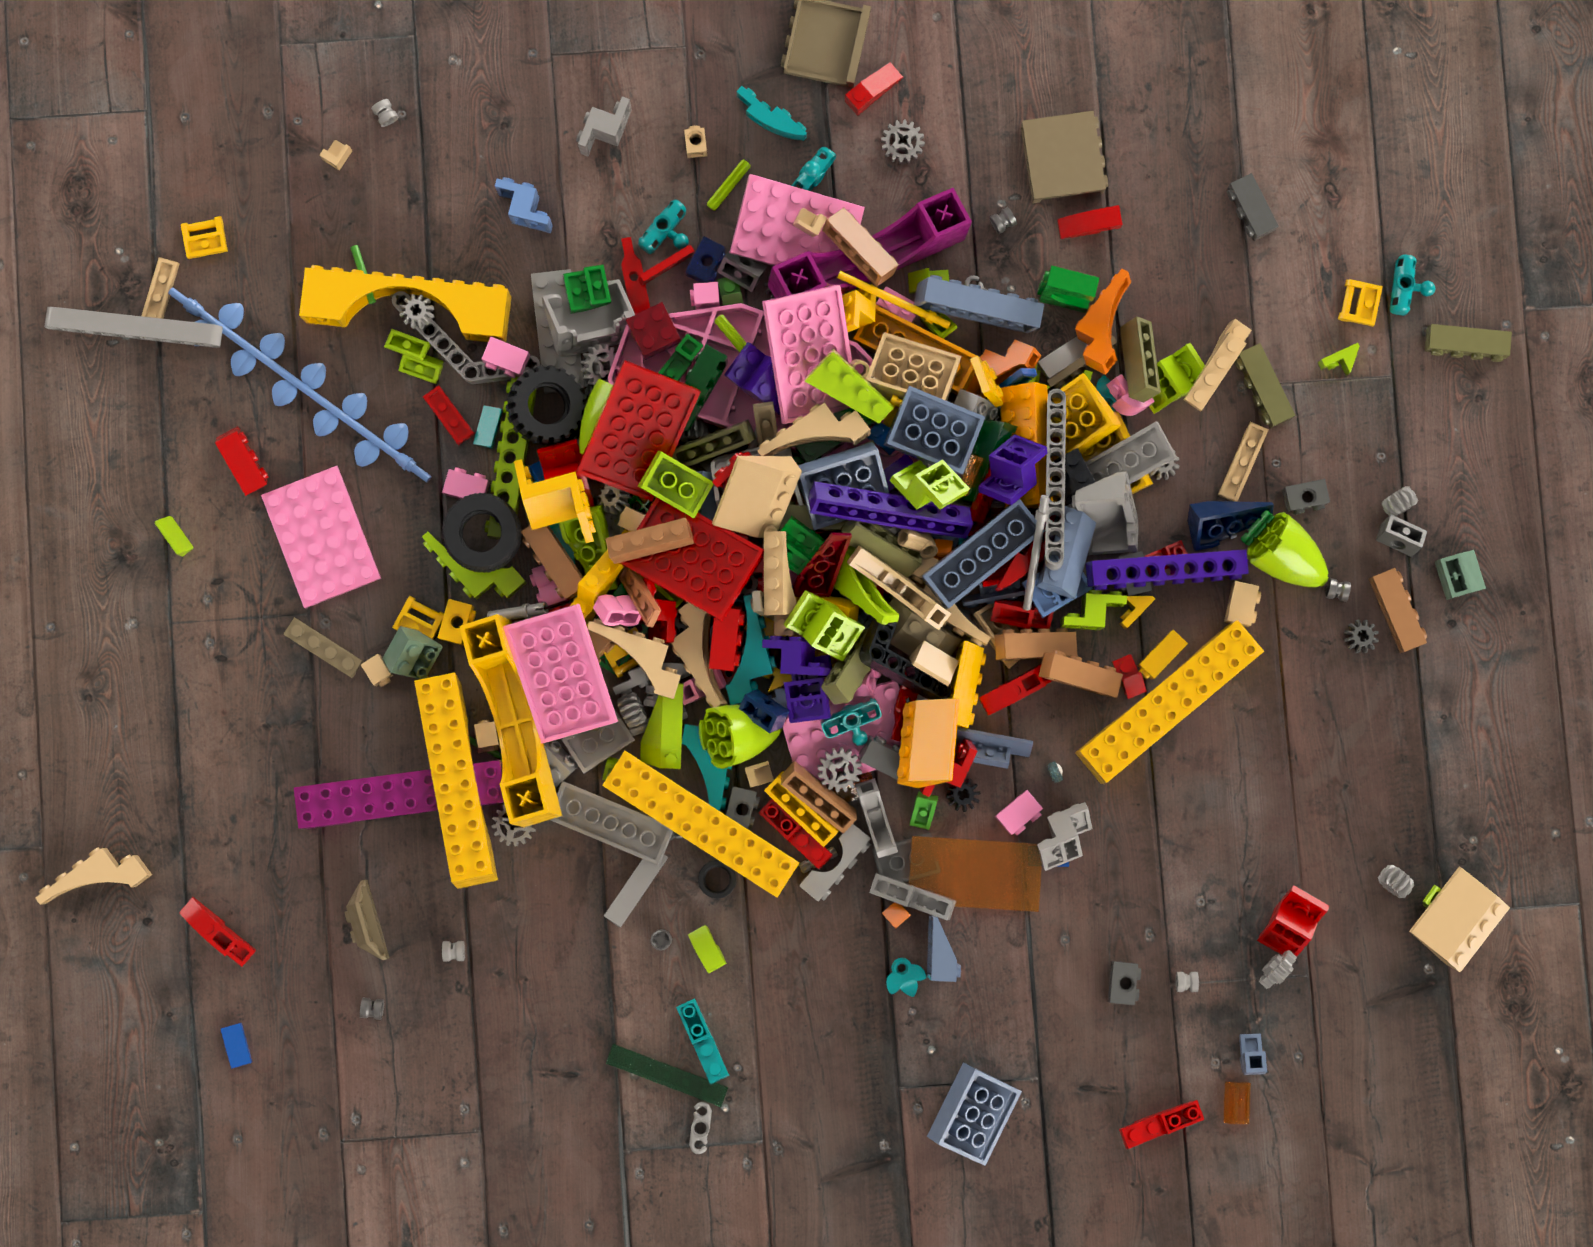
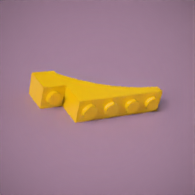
M625 529L621 534L628 533L631 531ZM608 549L580 580L577 598L570 605L580 604L586 625H588L589 621L593 622L596 614L593 607L598 596L607 594L624 567L620 563H613L609 558Z

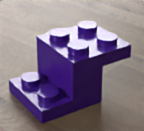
M747 342L724 376L753 399L763 403L773 401L775 413L781 415L772 359L753 344Z
M1014 434L989 455L991 476L978 486L979 493L1008 505H1013L1037 484L1035 464L1048 454L1047 447Z
M770 636V640H762V648L782 649L780 674L828 676L832 668L827 667V663H815V648L804 637Z
M830 655L815 657V663H827V667L832 668ZM791 674L792 681L784 682L789 722L797 723L831 718L828 696L821 688L827 676Z

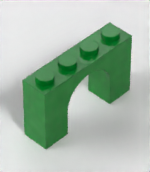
M1051 266L1049 271H1045L1043 279L1039 284L1037 295H1040L1039 302L1086 313L1090 301H1093L1095 298L1100 277Z

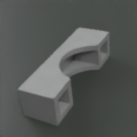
M854 824L838 838L842 845V858L839 864L827 872L812 870L799 885L817 901L820 899L824 901L831 893L829 888L833 883L838 885L844 878L843 871L847 867L851 869L858 861L855 858L858 853H864L871 845L868 842L871 838Z

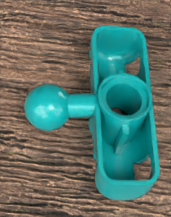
M821 147L814 157L805 163L799 172V176L791 186L796 187L799 185L804 190L812 191L822 181L825 172L835 161L836 154L827 147ZM821 153H822V154H823L824 156H826L827 158H826V159H821L819 156H820Z
M672 200L660 215L655 217L654 222L645 231L643 236L639 238V247L646 253L653 254L667 237L673 240L674 246L678 249L688 246V237L683 233L677 234L673 231L685 217L686 207L680 201ZM681 209H682L683 212H684V214H683L682 217L679 219V217L677 216V214H678V213L681 211ZM663 222L666 223L668 227L662 230L659 229L657 225ZM655 240H657L658 245L655 248H653L651 245Z
M1404 254L1396 260L1390 301V312L1395 315L1405 316L1409 313L1413 291L1420 292L1423 296L1427 297L1433 295L1436 290L1434 283L1431 281H1424L1422 284L1415 283V265L1417 260L1412 255ZM1403 259V266L1397 267L1398 261ZM1400 281L1406 282L1408 288H1403L1400 285ZM1394 298H1398L1397 305H1392Z
M870 698V701L865 703L860 702L855 705H846L841 711L832 714L831 718L822 719L821 727L827 738H833L852 730V742L857 746H863L868 741V735L860 730V726L879 719L882 716V712L877 700ZM875 710L877 715L874 718H869L867 712ZM849 715H855L853 719H846ZM837 725L838 732L831 734L829 728Z

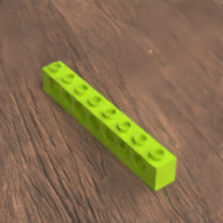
M519 377L511 378V381L507 382L506 393L510 392L512 384ZM537 389L530 394L528 399V408L532 416ZM505 401L503 413H506V417L500 426V433H503L502 441H498L497 453H500L499 461H495L494 473H497L496 481H492L491 492L497 497L504 493L509 494L510 499L507 503L518 514L521 494L514 462L506 463L505 458L508 454L516 455L515 461L522 459L525 467L529 439H523L522 434L514 431L513 423H509L507 418L509 417V412H506L508 401ZM510 435H519V440L516 443H509ZM505 474L513 475L510 483H503L502 478ZM490 516V521L486 520L485 532L488 533L487 536L489 538L500 539V524L497 523L494 517Z

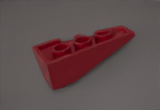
M831 533L796 578L793 586L795 597H801L805 590L819 597L831 596L852 538L851 533Z

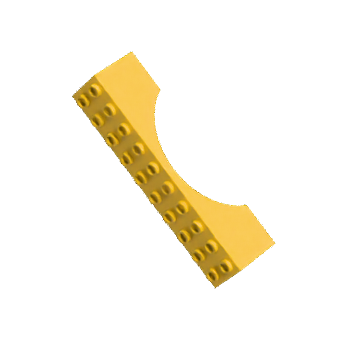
M311 265V268L305 267L299 316L309 324L347 327L355 314L369 304L367 294L373 292L374 298L377 300L385 296L394 295L398 291H404L407 294L418 296L422 294L425 298H429L443 306L457 320L461 333L466 340L489 342L490 337L506 342L511 295L504 285L499 284L487 287L484 283L473 282L472 285H468L460 280H453L452 283L444 282V279L432 278V281L424 280V277L412 276L411 279L404 278V275L392 274L391 277L384 276V273L381 272L364 274L362 270L353 269L351 272H344L342 268L332 267L331 270H325L322 266Z
M496 614L459 627L469 666L474 671L483 688L497 729L502 756L500 788L509 823L520 827H527L560 817L562 813L544 743H541L503 626L512 624V621Z
M1238 620L1230 623L1161 684L1106 726L1076 751L1075 754L1100 784L1109 782L1262 654L1264 650Z
M455 672L415 680L451 882L459 889L497 881L498 877L491 840L485 823L474 773L468 733V717L461 682Z
M627 751L623 752L602 785L775 897L779 896L799 864L798 861Z

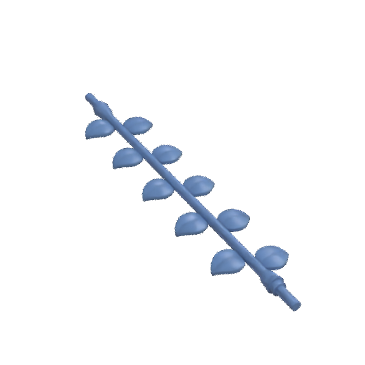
M173 287L169 290L168 294L183 304L186 312L203 319L195 322L222 326V333L244 349L235 352L231 357V368L235 376H243L252 371L256 365L257 358L285 379L276 382L272 388V397L276 406H284L292 402L297 395L298 388L327 409L319 411L314 416L313 426L317 436H326L332 433L337 428L340 419L368 439L359 442L355 447L354 454L358 466L363 467L375 462L381 449L394 458L404 471L413 472L426 483L431 479L432 476L418 467L413 458L396 451L401 449L408 439L409 430L405 423L388 426L384 431V441L355 421L363 416L367 408V397L364 393L351 394L345 397L342 403V411L314 391V389H318L323 384L326 377V367L323 363L305 366L301 372V380H299L273 361L284 350L285 337L283 334L273 333L264 336L261 339V351H259L233 332L232 329L237 328L243 320L244 308L242 304L232 303L224 305L219 311L220 321L207 313L196 299L187 298Z

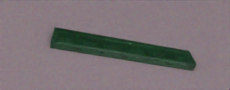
M614 1043L606 1061V1064L719 1107L722 1106L728 1090L727 1086L716 1082L710 1084L706 1078Z

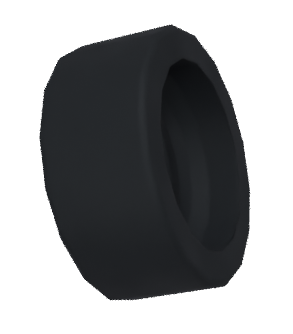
M719 860L709 861L699 871V887L710 898H724L736 886L737 877L735 870ZM714 867H721L729 874V884L722 891H713L706 885V874Z

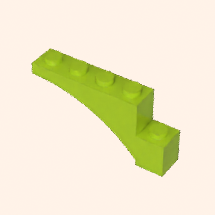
M429 532L422 536L425 540L423 545L430 553L433 550L438 555L436 560L443 568L448 566L452 571L449 575L456 583L461 581L465 586L462 590L469 598L474 596V598L478 599L496 584L497 586L494 588L501 597L505 595L509 599L527 584L513 566L486 573L468 570L453 560L445 546L439 543Z
M848 546L834 588L840 591V594L848 597L853 604L861 607L866 614L874 617L878 623L887 625L888 623L898 622L900 614L884 600L873 581L847 563L856 550L854 547Z

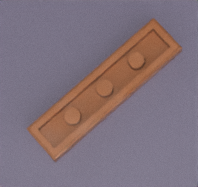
M624 566L619 574V579L646 626L653 627L661 610L642 577Z

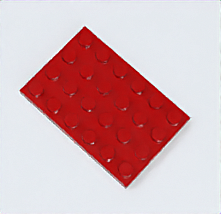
M623 360L578 464L576 473L653 501V495L637 486L657 451H661L670 457L673 456L701 391Z
M656 498L637 530L686 518L691 527L694 544L621 562L620 564L723 622L763 557L764 549L728 529L714 526L712 520L700 513H697L695 518H692Z

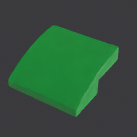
M604 265L584 267L583 271L563 274L571 314L596 309L611 303Z
M791 515L780 531H786L789 569L799 575L824 543L825 539Z

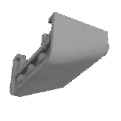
M619 279L607 281L611 303L588 311L571 314L568 301L563 302L561 296L557 294H549L542 298L546 319L558 356L567 357L588 352V348L594 347L595 344H607L608 347L620 344L627 325L626 319L634 316L635 313Z
M1127 471L1116 472L1076 490L1075 495H1072L1073 507H1076L1077 511L1084 512L1096 522L1088 554L1137 552L1138 516Z

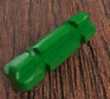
M1264 511L1261 515L1262 518H1258L1248 529L1249 532L1241 537L1243 543L1250 546L1255 541L1254 538H1257L1265 530L1266 524H1270L1273 521L1274 516L1269 511Z

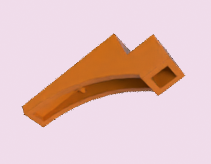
M1121 269L1118 274L1113 276L1111 283L1106 289L1102 290L1098 300L1089 307L1087 314L1078 321L1075 328L1078 339L1088 344L1083 352L1086 365L1104 375L1108 373L1117 361L1111 342L1112 325L1118 304L1131 284L1129 272Z
M1014 340L1007 349L1005 357L985 349L980 359L986 361L989 368H993L997 376L995 383L999 385L1020 368H1035L1041 354L1035 347ZM975 374L966 391L986 398L982 393Z

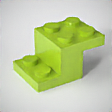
M1191 343L1186 344L1174 354L1157 362L1161 393L1152 397L1155 402L1149 407L1153 414L1185 396L1205 365Z
M943 459L928 468L919 460L892 475L890 479L891 483L916 509L931 501L939 509H942L966 495L970 490Z
M807 590L804 591L783 624L786 628L802 635L812 647L841 661H844L865 628L863 624L847 617L838 606Z
M1089 590V592L1082 596L1081 617L1077 613H1068V615L1060 620V628L1102 630L1105 627L1106 607L1125 606L1127 604V596H1123L1122 592L1118 591L1102 594L1100 590Z

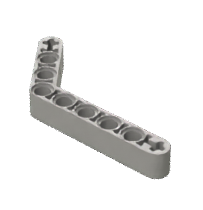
M398 291L392 296V304L399 313L404 311L400 308L402 304L399 303V300H404L405 298H408L409 301L412 300L404 291ZM417 308V310L414 309L413 313H421V310L419 308ZM427 318L430 322L429 325L425 322L422 323V329L416 324L415 329L467 383L480 384L511 380V377L503 374L504 371L498 368L493 376L487 375L488 368L485 367L486 363H483V361L473 362L431 318ZM427 327H435V331L433 334H425V330ZM448 341L449 345L446 349H440V342ZM456 355L463 356V360L459 364L453 363V358ZM530 356L523 374L530 370L531 362H534L536 365L534 368L541 366L537 357ZM471 369L477 371L474 378L467 377V372Z

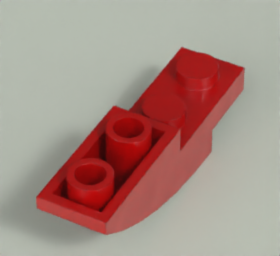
M1042 663L978 697L986 714H993L1052 682V680L1039 677Z
M773 799L759 811V814L819 870L833 856L829 850L817 842Z
M194 897L179 912L207 942L224 956H229L241 967L255 953L256 949L228 928L221 918Z
M1194 1100L1134 1121L1135 1123L1120 1128L1119 1131L1126 1149H1130L1164 1134H1170L1204 1120L1198 1100Z

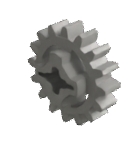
M905 119L903 124L896 120L895 126L889 124V131H883L886 137H882L881 142L886 144L882 146V150H887L885 156L889 157L891 155L892 162L899 159V164H902L903 160H906L909 164L911 157L917 160L918 156L916 153L922 154L923 150L920 147H923L925 142L920 140L924 138V134H918L920 127L913 128L914 122L907 125ZM892 135L895 142L890 146L889 139ZM914 138L916 139L915 148H913V145L911 144ZM899 140H907L906 145L904 143L899 144Z
M595 344L594 347L588 348L589 353H583L586 359L580 362L584 365V368L580 370L586 373L583 379H589V385H595L598 379L608 382V375L616 353H613L614 347H608L607 344Z
M840 747L839 752L832 748L831 754L827 751L825 752V759L820 757L819 760L822 765H817V769L822 772L818 773V777L823 778L821 781L823 785L828 783V790L835 787L836 792H839L840 788H843L846 792L848 785L854 788L853 781H860L857 774H862V770L858 768L862 765L860 761H856L858 759L856 754L851 756L852 751L850 749L845 753L843 747ZM849 761L853 765V772L848 769ZM841 766H842V767H843V772H842V771H839V772L837 773V772H836V768H839V769H840ZM826 768L832 772L830 778L826 774Z
M505 804L502 805L504 810H496L499 816L492 818L494 821H497L496 824L492 825V828H497L494 835L501 836L500 842L507 840V846L514 842L516 847L519 844L518 841L526 844L525 838L532 839L529 833L536 832V829L530 825L523 828L515 827L512 830V826L505 822H509V819L503 817L507 811ZM501 824L505 825L507 829V836L503 833L501 829ZM525 831L522 836L515 838L517 832Z
M1290 950L1285 951L1283 955L1273 956L1263 967L1264 975L1260 977L1259 983L1266 989L1270 988L1273 984H1281L1293 971L1292 964L1296 961L1297 957Z

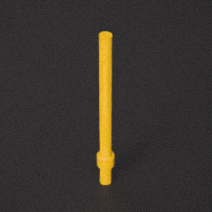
M840 271L838 274V279L916 314L930 324L935 323L946 329L951 324L950 321L937 316L936 312L926 311L845 272Z

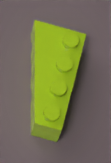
M834 349L805 378L806 383L877 423H880L894 409L893 405Z

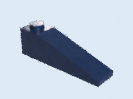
M1206 501L1190 504L1187 521L1194 550L1214 548L1220 545V541L1230 537V539L1237 537V533L1248 530L1258 518L1261 519L1264 511L1267 510L1273 514L1274 504L1272 502Z

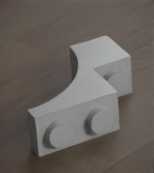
M875 778L855 784L878 858L897 853V846Z

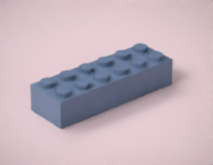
M930 275V277L917 284L914 305L924 310H931L1024 333H1030L1040 328L1044 304L1038 303V299L1026 298L1025 300L1013 293H1007V295L1000 294V291L996 289H988L987 291L975 284H969V286L961 285V281H944L942 277Z
M1019 499L1013 505H1008L920 577L942 605L949 609L1034 540L1037 520H1035L1031 512Z

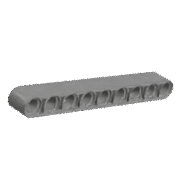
M47 307L44 325L47 329L215 348H219L221 345L223 330L222 326L215 324L59 307Z
M1061 389L1051 390L1047 397L1046 447L1048 454H1046V495L1049 496L1047 507L1049 513L1048 519L1045 522V565L1050 570L1060 569L1064 561L1066 395ZM1053 398H1059L1061 399V402L1059 404H1055L1051 400ZM1058 417L1062 421L1060 423H1053L1051 419ZM1056 436L1059 437L1061 441L1059 443H1054L1050 439ZM1053 456H1058L1061 459V461L1055 463L1052 462L1050 458ZM1052 476H1058L1061 480L1055 483L1052 482L1050 478ZM1056 495L1060 497L1061 500L1058 502H1052L1050 500V497ZM1052 515H1057L1060 517V521L1052 522L1049 518ZM1052 535L1059 536L1060 540L1058 542H1052L1050 541L1049 537ZM1051 555H1057L1060 558V560L1058 562H1052L1049 560V557Z

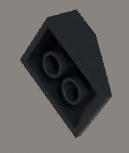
M1078 448L1065 454V506L1072 503V495H1075L1076 490L1096 482ZM1057 458V459H1056L1055 461H1053V462H1055V463L1060 462L1061 459H1060V458ZM1052 476V482L1056 483L1061 480L1058 476ZM1053 496V502L1061 500L1060 497Z

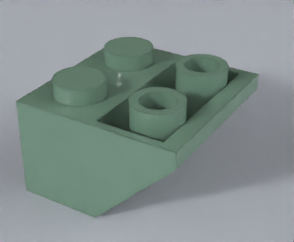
M1474 550L1434 561L1446 600L1486 589Z
M400 626L382 660L390 673L425 679L443 647L416 629Z

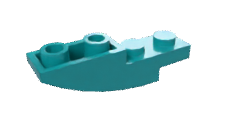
M741 86L736 91L737 97L749 107L746 110V116L762 128L794 140L804 141L807 138L805 126L800 122H794L791 119V114L783 108L781 110L777 106L771 112V107L766 102H760L755 98L756 94L750 88L745 89Z
M695 998L677 1006V1011L709 1083L712 1084L730 1076Z

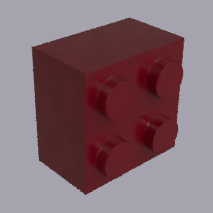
M663 302L626 319L627 326L644 360L681 342V338Z

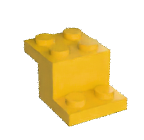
M862 289L842 295L847 332L875 322V295Z

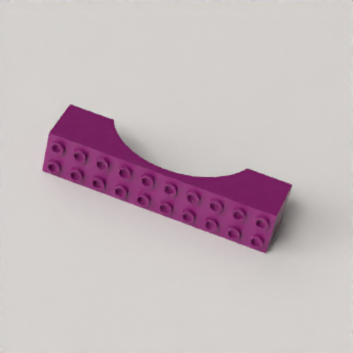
M950 188L918 202L904 216L880 232L872 235V237L882 245V248L889 255L894 257L899 264L896 270H899L964 241L972 221L954 188ZM839 249L826 253L807 251L772 266L768 286L773 296L780 298L834 285H840L842 294L856 289L857 287L837 278L840 271L866 283L871 281Z
M502 761L474 763L473 767L481 806L504 803L500 788ZM431 769L294 787L298 829L319 828L378 818L438 811Z

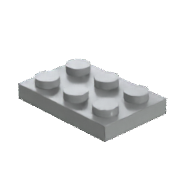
M615 708L614 711L618 720L616 723L602 726L598 731L588 730L561 739L583 774L636 741Z

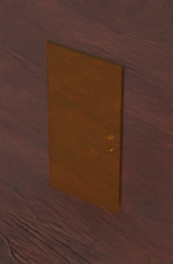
M912 836L910 885L956 900L955 907L1039 912L1042 863L1037 844Z

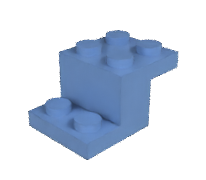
M503 177L502 180L496 179L495 188L498 195L512 199L508 213L512 224L551 233L553 225L550 217L545 212L536 211L539 195L534 185L525 182L522 185L514 183V180Z
M1039 572L1036 574L1032 602L1041 617L1044 618L1093 588L1088 587L1087 578L1082 573L1076 598L1071 599L1036 587ZM1025 580L1024 582L1021 583V584L1023 585V587H1024L1025 590H1026L1027 580Z

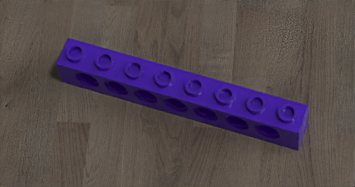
M814 481L808 494L811 514L963 539L967 538L973 526L970 507L949 504L939 509L931 501L916 509L904 496Z
M1247 550L1097 560L1085 563L1088 587H1095V590H1105L1109 585H1114V589L1127 588L1126 584H1133L1134 587H1144L1149 582H1153V586L1165 585V581H1172V584L1185 583L1184 580L1191 579V583L1204 582V578H1210L1211 581H1222L1223 577L1227 576L1230 577V580L1242 579V575L1249 574ZM1223 561L1228 565L1227 571L1222 567ZM1204 562L1209 567L1208 572H1205L1203 569ZM1185 564L1190 568L1188 574L1184 571ZM1166 565L1170 568L1169 575L1165 573ZM1146 567H1149L1151 570L1150 577L1145 573ZM1127 568L1132 572L1131 578H1128L1126 575ZM1107 570H1110L1113 574L1111 580L1106 576Z

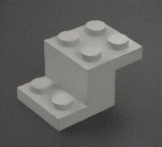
M622 96L620 102H616L613 110L615 115L594 107L591 108L590 112H586L583 121L585 127L583 131H579L576 139L582 155L589 156L595 139L618 147L632 111L630 99Z
M1085 802L1075 804L1069 809L1055 812L1047 817L1052 839H1045L1037 844L1041 863L1045 871L1083 856L1079 834L1092 829L1089 809Z

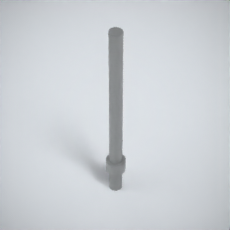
M1041 495L1039 509L1036 510L1035 520L1037 522L1024 596V610H1031L1044 525L1049 513L1047 511L1049 496Z

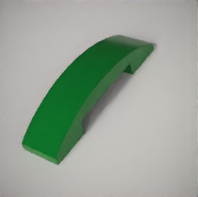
M686 334L675 348V352L658 373L679 381L693 363L703 345L689 334Z

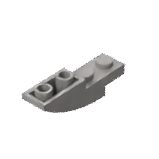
M663 662L661 669L665 670L666 667L678 670L677 674L681 675L680 679L692 675L685 670L684 663ZM637 667L628 671L631 679L619 683L612 688L615 695L620 693L622 696L631 693V688L637 685L642 688L651 684L643 669Z

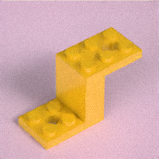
M522 459L514 461L522 501L532 530L578 518L585 542H593L592 533L596 531L593 520H590L593 519L590 507H588L590 505L587 494L582 492L585 491L582 479H577L576 472L534 483L529 479L531 478L529 467H524Z

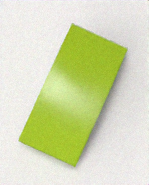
M704 925L688 934L697 955L708 973L727 964L708 926Z

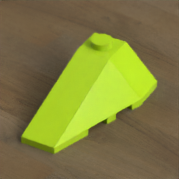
M602 505L590 507L593 518L590 520H593L596 531L592 533L593 542H585L578 518L559 523L565 543L569 544L574 552V557L582 564L585 574L607 551L605 538L609 537V532ZM616 579L609 590L618 588Z
M678 683L674 699L658 695L641 739L640 760L658 768L681 769L684 683Z

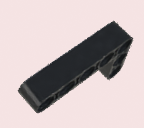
M872 617L859 653L861 662L928 700L949 698L952 694L950 684L949 686L943 684L913 666L911 661L888 649L898 622L884 625L878 623Z

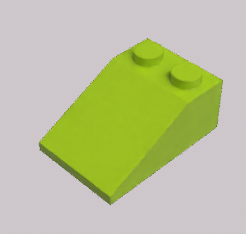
M657 451L637 487L695 518L714 484L708 478L661 451Z

